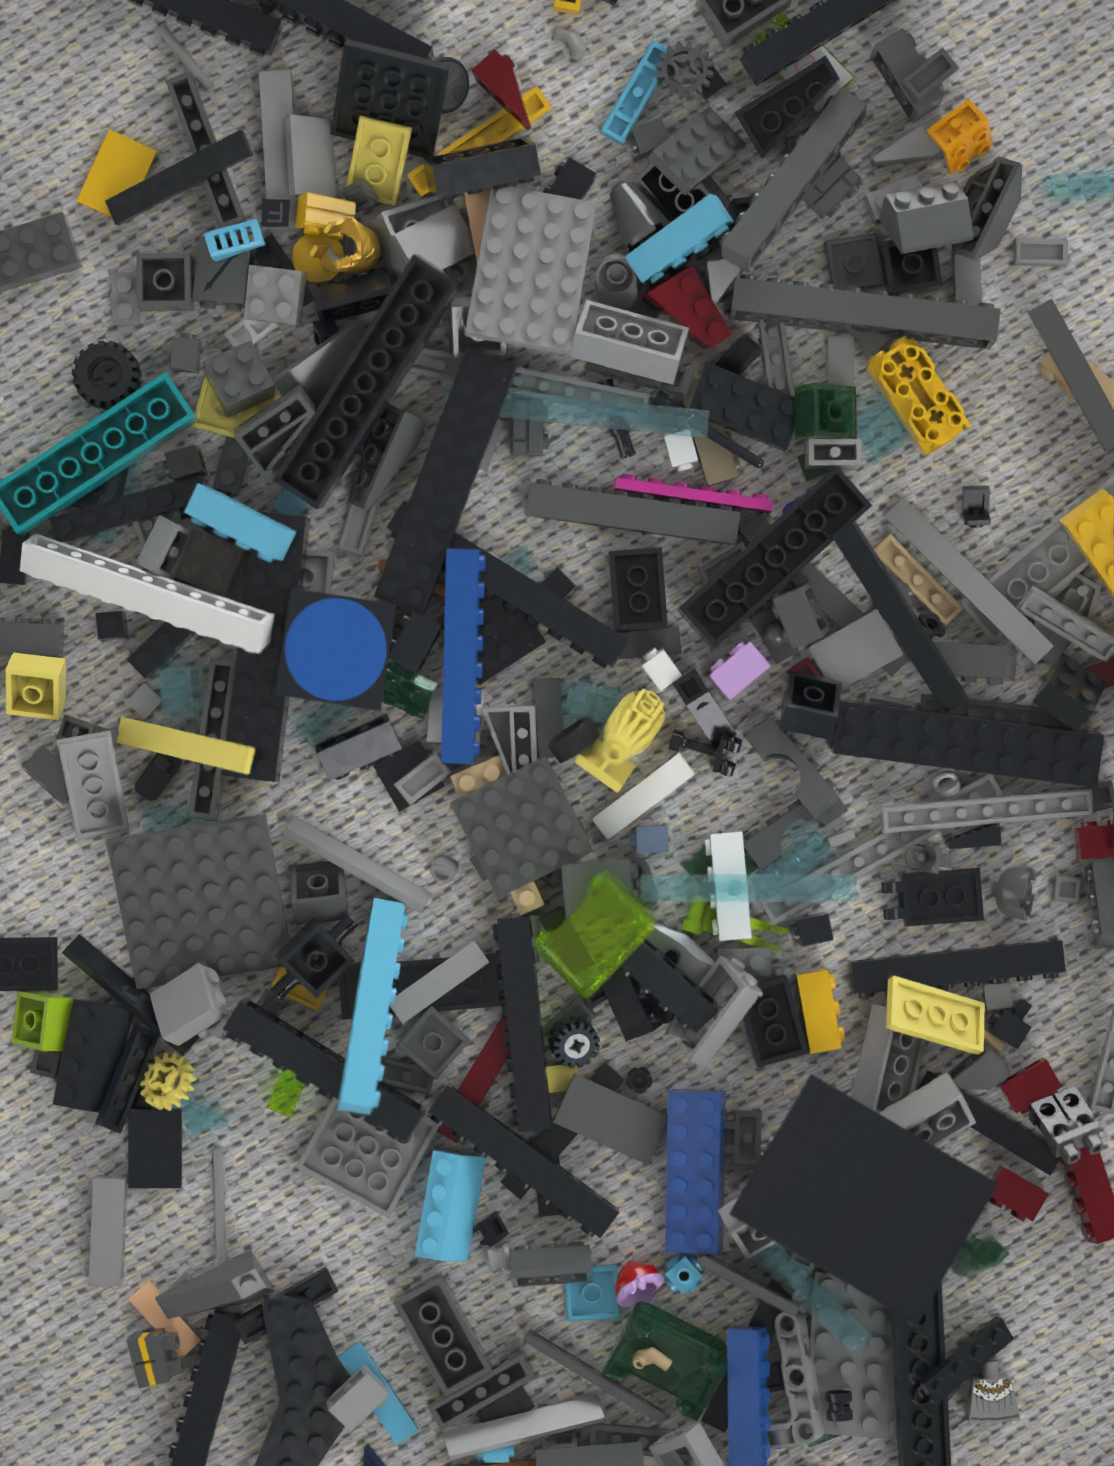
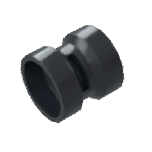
M826 1391V1401L829 1403L826 1419L837 1422L852 1420L853 1410L849 1404L852 1401V1391Z

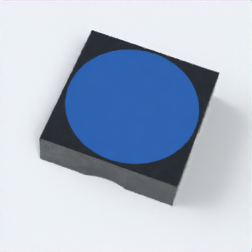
M286 588L281 621L282 637L275 661L271 694L381 711L396 604L297 588Z

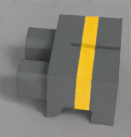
M165 1328L146 1333L143 1330L134 1332L128 1338L127 1345L132 1364L135 1363L133 1368L139 1389L167 1383L173 1376L181 1374L187 1369L185 1358L183 1356L172 1358L170 1351L180 1347L178 1332H166Z

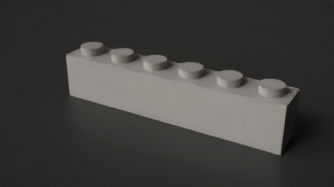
M291 70L259 71V80H254L255 95L260 96L261 106H256L257 122H262V132H258V146L263 148L264 158L259 159L260 174H265L266 184L261 185L262 199H284L290 201L289 228L268 227L270 234L302 232L301 228L295 227L296 201L298 196L289 195L284 116L289 114L295 115Z

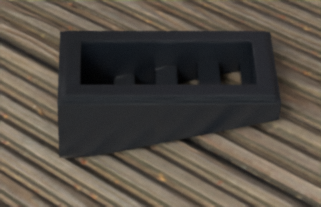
M1000 824L983 825L945 840V846L949 849L1000 846Z

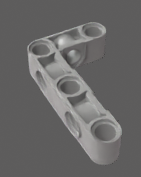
M799 1310L795 1316L785 1312L780 1313L775 1320L777 1342H779L782 1357L781 1369L785 1393L789 1398L791 1417L771 1421L770 1430L767 1432V1443H770L771 1449L809 1444L820 1439L824 1433L821 1400L812 1347L809 1340L806 1318ZM788 1316L794 1320L795 1326L793 1329L787 1325ZM797 1370L803 1373V1383L796 1379ZM806 1424L812 1427V1437L805 1432Z

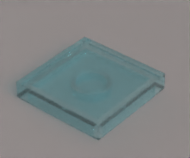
M884 396L843 423L853 439H862V451L873 467L912 440Z

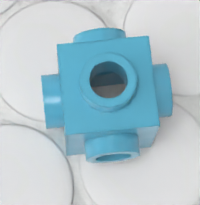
M685 1253L680 1256L676 1254L666 1262L667 1268L664 1271L667 1277L664 1280L674 1292L679 1289L682 1294L687 1290L691 1293L702 1283L700 1281L703 1277L700 1271L702 1267H700L699 1261L693 1255L688 1257ZM682 1271L689 1273L685 1280L679 1278V1274Z

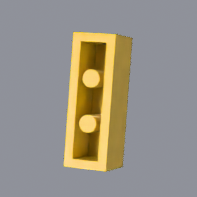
M828 969L795 974L809 1053L814 1054L842 1049L841 1042H845L843 1026H838L836 1016L841 1015L839 1001L833 1000L832 990L836 989L834 974H829Z

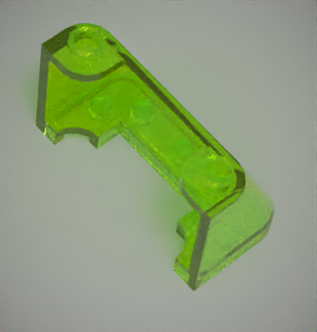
M607 869L602 874L598 873L592 878L589 883L591 886L590 895L555 931L549 930L546 932L544 930L534 941L536 943L534 949L583 999L590 997L651 934L657 925V919L653 910Z

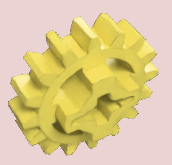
M165 1052L163 1059L155 1056L156 1063H148L147 1067L149 1070L144 1073L145 1080L140 1083L144 1090L140 1093L151 1106L156 1107L158 1110H162L164 1107L169 1111L172 1108V1104L180 1107V1100L182 1098L185 1100L189 1099L186 1093L187 1091H194L190 1083L196 1081V1077L191 1074L195 1071V1068L190 1065L189 1060L175 1052L172 1056Z

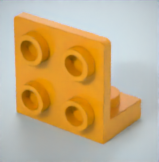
M970 99L964 101L927 129V135L944 153L947 171L950 175L957 171H963L971 160L986 154L993 145L989 120Z

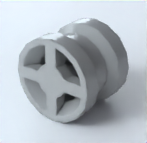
M503 1243L502 1246L498 1247L495 1245L488 1246L490 1271H496L497 1268L510 1270L509 1243Z

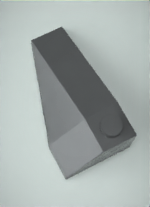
M390 404L387 405L365 440L364 445L358 451L361 460L359 468L353 474L348 499L349 503L366 511L370 508L416 448L428 421Z
M249 1250L156 1296L155 1299L166 1317L170 1319L250 1303L275 1290L256 1257Z

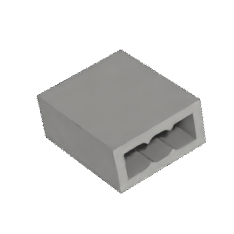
M198 963L150 994L163 1040L179 1046L228 1015L225 1007L226 1000L221 993L218 984L219 977L215 970Z

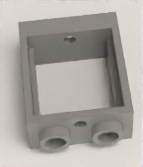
M700 1422L664 1434L649 1447L659 1466H684L675 1451L684 1446L687 1447L697 1466H725Z

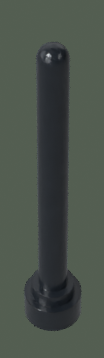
M660 390L649 407L656 413L661 412L664 414L667 412L756 468L763 467V459L672 404V400L668 398L669 395Z

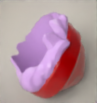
M635 1261L627 1262L620 1269L614 1285L618 1305L622 1307H641L643 1302L651 1303L652 1296L664 1283L663 1275L659 1274L654 1265Z

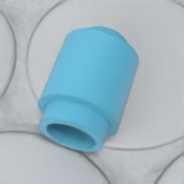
M514 1445L478 1453L477 1462L484 1461V1464L509 1462V1457H514Z

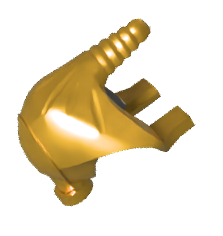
M342 218L328 222L324 233H344L348 235L346 240V257L341 258L335 255L331 245L316 244L309 253L312 258L318 257L320 259L321 267L326 271L362 273L371 269L379 261L380 243L377 235L370 228L362 225L355 219Z

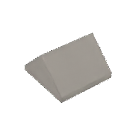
M726 259L708 261L704 269L707 292L715 306H717L733 285L735 278H738L743 269Z

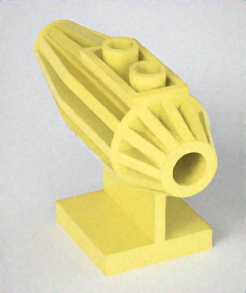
M644 688L641 691L627 694L608 718L603 742L597 738L579 754L574 762L618 793L636 767L628 759L647 749L663 725L665 716L663 706L665 703L660 701L658 695L651 691H646Z

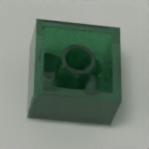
M815 382L794 387L795 440L857 439L856 387Z

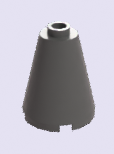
M621 181L612 187L609 197L628 253L671 223L632 182Z

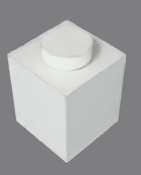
M690 429L664 436L663 440L671 469L678 468V472L693 469V464L698 462Z
M654 647L643 655L644 660L641 661V664L660 691L682 676L681 671L663 647L658 650Z

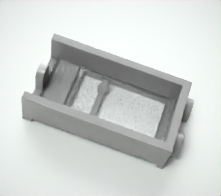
M720 956L699 984L703 990L718 1002V1012L697 1033L690 1028L687 1030L682 1027L676 1019L677 1016L666 1029L667 1033L683 1039L679 1043V1047L691 1053L687 1058L689 1062L705 1068H709L712 1057L717 1054L716 1052L722 1047L758 996L761 997L763 995L756 985L758 983L757 980L744 971V964L735 958L730 960Z

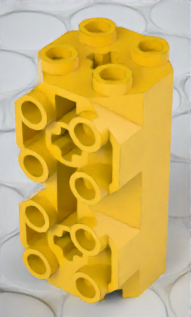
M905 335L892 344L890 347L891 351L888 353L882 350L871 357L870 361L867 362L869 366L866 370L922 455L926 457L957 437L962 431H966L971 425L964 416L965 410L955 395L947 390L935 372V365L925 350L919 348L913 337L908 340Z

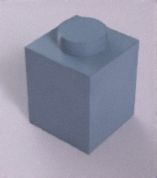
M668 825L636 826V832H631V848H636L637 853L669 852Z

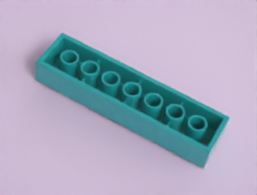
M164 372L1 480L0 509L18 535L25 536L51 517L199 421L171 376Z

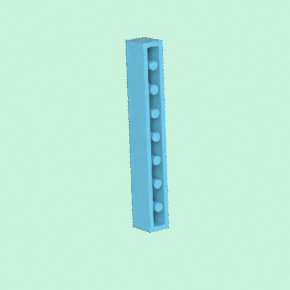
M374 898L370 906L337 1107L340 1110L369 1115L373 1107L378 1106L380 1091H376L377 1081L382 1080L384 1065H380L381 1055H386L388 1039H384L385 1029H390L392 1014L388 1013L389 1004H394L396 988H392L393 978L398 979L400 963H396L397 953L402 954L404 938H400L401 928L406 929L408 913H404V903Z

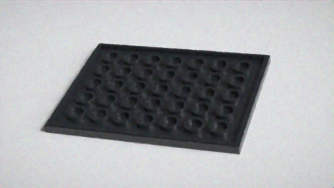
M810 1074L729 1215L908 1320L918 1324L999 1183Z

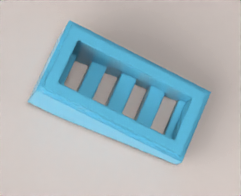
M257 219L204 233L210 256L215 262L265 245ZM250 228L255 240L250 242L247 234V229ZM241 232L244 244H239L236 233ZM227 236L231 237L233 247L228 246ZM220 239L223 249L218 250L215 240Z

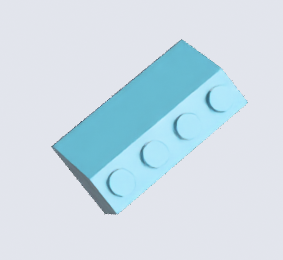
M434 1147L415 1251L416 1257L439 1261H468L485 1158L480 1155Z

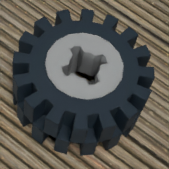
M570 1016L569 1022L566 1018L561 1019L563 1024L560 1026L556 1023L554 1027L557 1030L550 1031L552 1037L548 1038V1042L551 1045L549 1046L550 1050L565 1067L568 1065L570 1068H574L576 1064L578 1068H581L584 1061L588 1065L591 1063L589 1057L591 1056L595 1059L597 1054L594 1050L599 1051L600 1048L598 1044L600 1039L597 1032L582 1017L578 1016V1019H576L575 1016Z

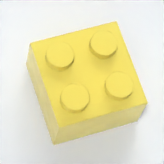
M13 653L5 669L6 714L59 720L66 705V659Z

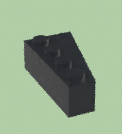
M826 55L735 112L762 159L774 149L840 80Z

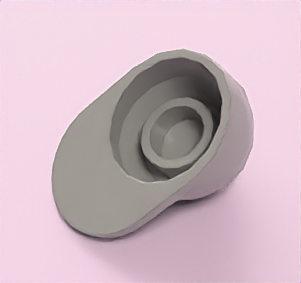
M613 253L604 257L598 265L596 276L598 299L601 304L628 310L637 299V275L625 258L626 255Z

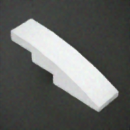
M678 753L593 817L592 820L608 840L691 778L695 772L682 755Z

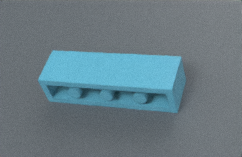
M709 194L626 255L625 258L642 283H652L654 285L666 277L664 273L670 268L677 269L687 261L686 257L692 252L697 254L708 246L707 241L714 236L716 238L723 236L730 230L728 226L734 221L717 195Z
M197 484L184 513L192 516L191 521L204 528L207 525L215 528L214 534L228 539L230 536L236 539L235 544L248 551L252 547L259 551L258 557L272 562L273 559L283 561L296 534V531L202 484Z

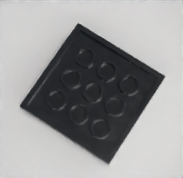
M346 39L330 134L355 141L359 118L362 115L413 127L407 154L422 158L434 156L451 65Z

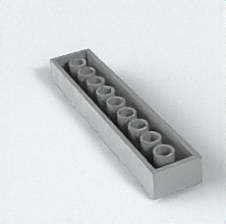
M948 1073L933 1079L927 1085L911 1092L907 1097L888 1106L879 1113L936 1147L976 1123L961 1092ZM735 1199L726 1203L725 1206L717 1211L748 1260L777 1242L729 1215L737 1201Z

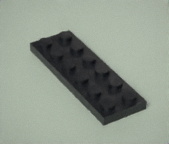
M496 953L484 954L489 963L430 1005H433L439 1012L501 1006ZM450 957L396 961V963H400L398 979L393 978L392 988H396V996ZM350 965L339 976L342 1020L352 1019L361 965ZM389 1006L388 1013L392 1014V1016L396 1015ZM427 1006L425 1009H423V1010L420 1011L419 1013H424L429 1006Z

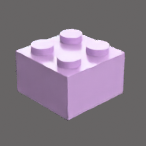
M751 641L746 645L743 642L739 643L728 652L732 656L730 659L724 662L721 658L708 669L711 674L707 678L727 702L771 666Z

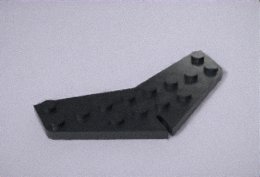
M263 1295L262 1312L278 1389L279 1404L254 1466H318L345 1427L328 1411L326 1400L348 1379L311 1299L304 1296Z

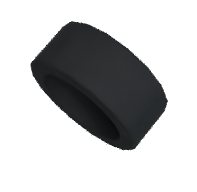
M584 717L553 738L548 744V748L556 759L563 763L589 747L599 737L600 732L589 717Z

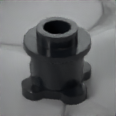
M921 613L918 616L919 621L931 639L936 635L938 637L945 635V630L939 622L940 618L934 613L931 615Z

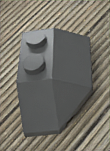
M998 156L993 160V163L983 167L969 177L963 192L969 202L974 237L970 241L952 244V251L955 254L978 260L999 246L1021 200V163Z

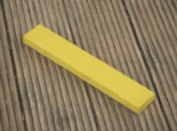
M121 717L118 729L117 743L249 775L255 748Z

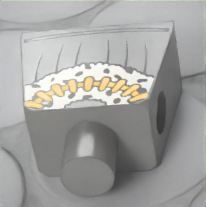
M990 1359L982 1366V1375L970 1377L966 1414L970 1424L1020 1421L1012 1380L1008 1374H998V1360Z

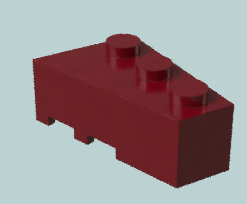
M693 266L682 268L641 294L675 324L688 327L687 336L702 349L711 348L732 335L717 307L711 301L710 295Z

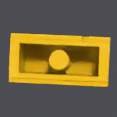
M306 192L298 196L296 201L295 227L304 229L305 234L319 235L320 232L324 233V229L330 221L342 218L354 219L356 203ZM344 233L328 234V238L333 240H342L347 236Z

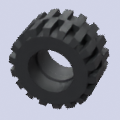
M102 340L98 341V344L95 345L91 343L87 345V350L84 351L82 349L79 352L81 356L79 359L75 358L73 362L75 364V369H72L71 374L74 376V380H72L73 385L85 401L98 409L108 410L136 392L138 387L141 388L142 382L140 377H142V371L139 369L138 361L130 351L116 342L109 341L108 343ZM104 361L116 362L122 372L119 383L109 390L98 389L92 381L94 369Z

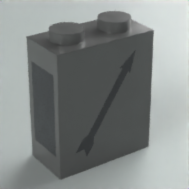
M199 236L192 299L200 303L201 308L216 309V305L226 306V310L241 311L242 307L245 308L249 265H255L256 248L215 262L210 256L205 237ZM226 238L228 246L233 247L232 240ZM220 239L215 240L218 250L223 249ZM238 239L239 244H244L243 240Z

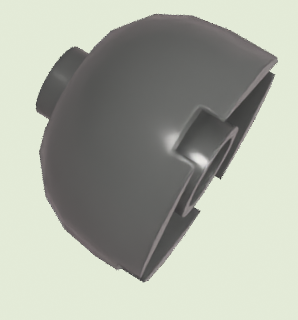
M1024 866L1009 868L1000 875L998 882H993L991 896L996 897L997 907L1006 916L1019 920H1027L1026 916H1030L1034 900L1030 881H1036L1034 868Z

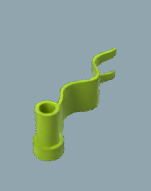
M694 894L687 919L683 920L681 929L701 935L703 930L713 933L712 920L716 919V909L710 908L708 898ZM750 917L752 930L768 931L770 923ZM772 923L769 929L771 932L789 934L790 930L778 925H772ZM751 934L752 938L736 939V941L763 948L765 941ZM767 941L765 942L764 948L784 950Z

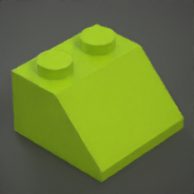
M18 991L11 1043L41 1051H63L74 999L59 995Z

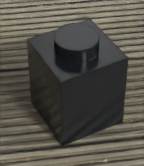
M126 612L95 613L98 640L107 641L128 638Z

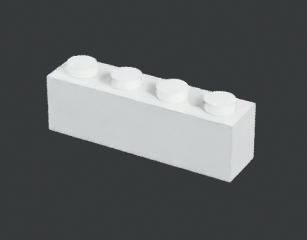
M742 831L709 834V840H705L706 856H711L712 866H707L708 882H713L714 893H709L710 908L716 909V919L712 920L713 936L718 935L719 941L752 938Z

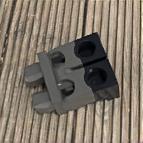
M1076 1086L1054 1094V1098L1051 1095L1030 1104L1029 1120L1033 1126L1037 1125L1046 1143L1052 1149L1055 1158L1061 1156L1067 1164H1071L1080 1159L1081 1152L1079 1148L1085 1146L1089 1154L1092 1155L1102 1151L1103 1142L1099 1135L1101 1126L1097 1120L1095 1121L1092 1112ZM1071 1096L1070 1099L1063 1101L1064 1098ZM1043 1106H1047L1046 1109L1040 1111Z

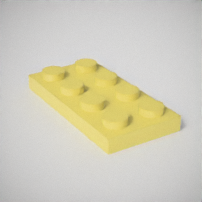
M896 976L888 979L887 1029L976 1055L984 1052L985 1003Z

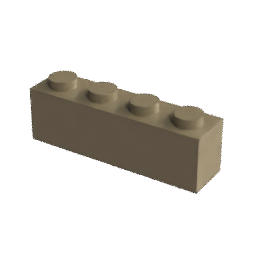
M699 378L692 379L687 396L680 395L684 411L687 413ZM692 415L733 441L731 432H725L724 427ZM689 427L706 485L711 487L738 479V472L742 471L738 456L733 457L730 451Z

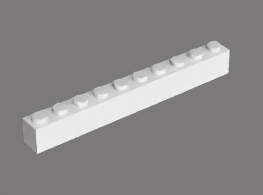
M36 533L22 543L20 571L29 574L33 578H41L53 582L56 586L76 590L82 595H91L105 603L117 604L128 611L146 614L152 619L169 622L175 627L195 631L198 635L209 636L220 640L224 644H232L244 648L247 652L260 653L270 643L274 619L273 614Z

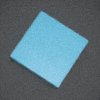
M617 1264L591 1266L592 1282L565 1284L567 1321L620 1318V1307L616 1301L617 1297L614 1290L618 1275Z

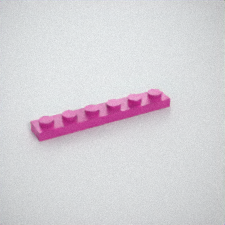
M622 474V478L616 477L614 490L649 494L664 498H677L691 502H705L718 506L726 505L738 509L765 513L772 512L774 503L773 500H768V495L753 493L752 497L742 496V492L727 489L726 493L716 492L715 487L700 486V490L692 489L690 484L684 482H674V486L663 484L664 480L657 478H648V482L638 481V476Z

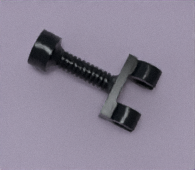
M674 729L669 749L679 752L682 748H688L689 750H696V752L711 755L716 758L712 772H719L724 776H733L736 764L730 760H722L723 751L726 749L733 753H739L743 740L723 733L719 747L715 748L713 745H705V743L687 739L684 731Z

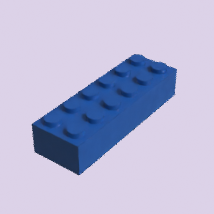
M672 1089L668 1091L665 1252L718 1255L723 1251L724 1221L717 1210L724 1206L726 1091Z

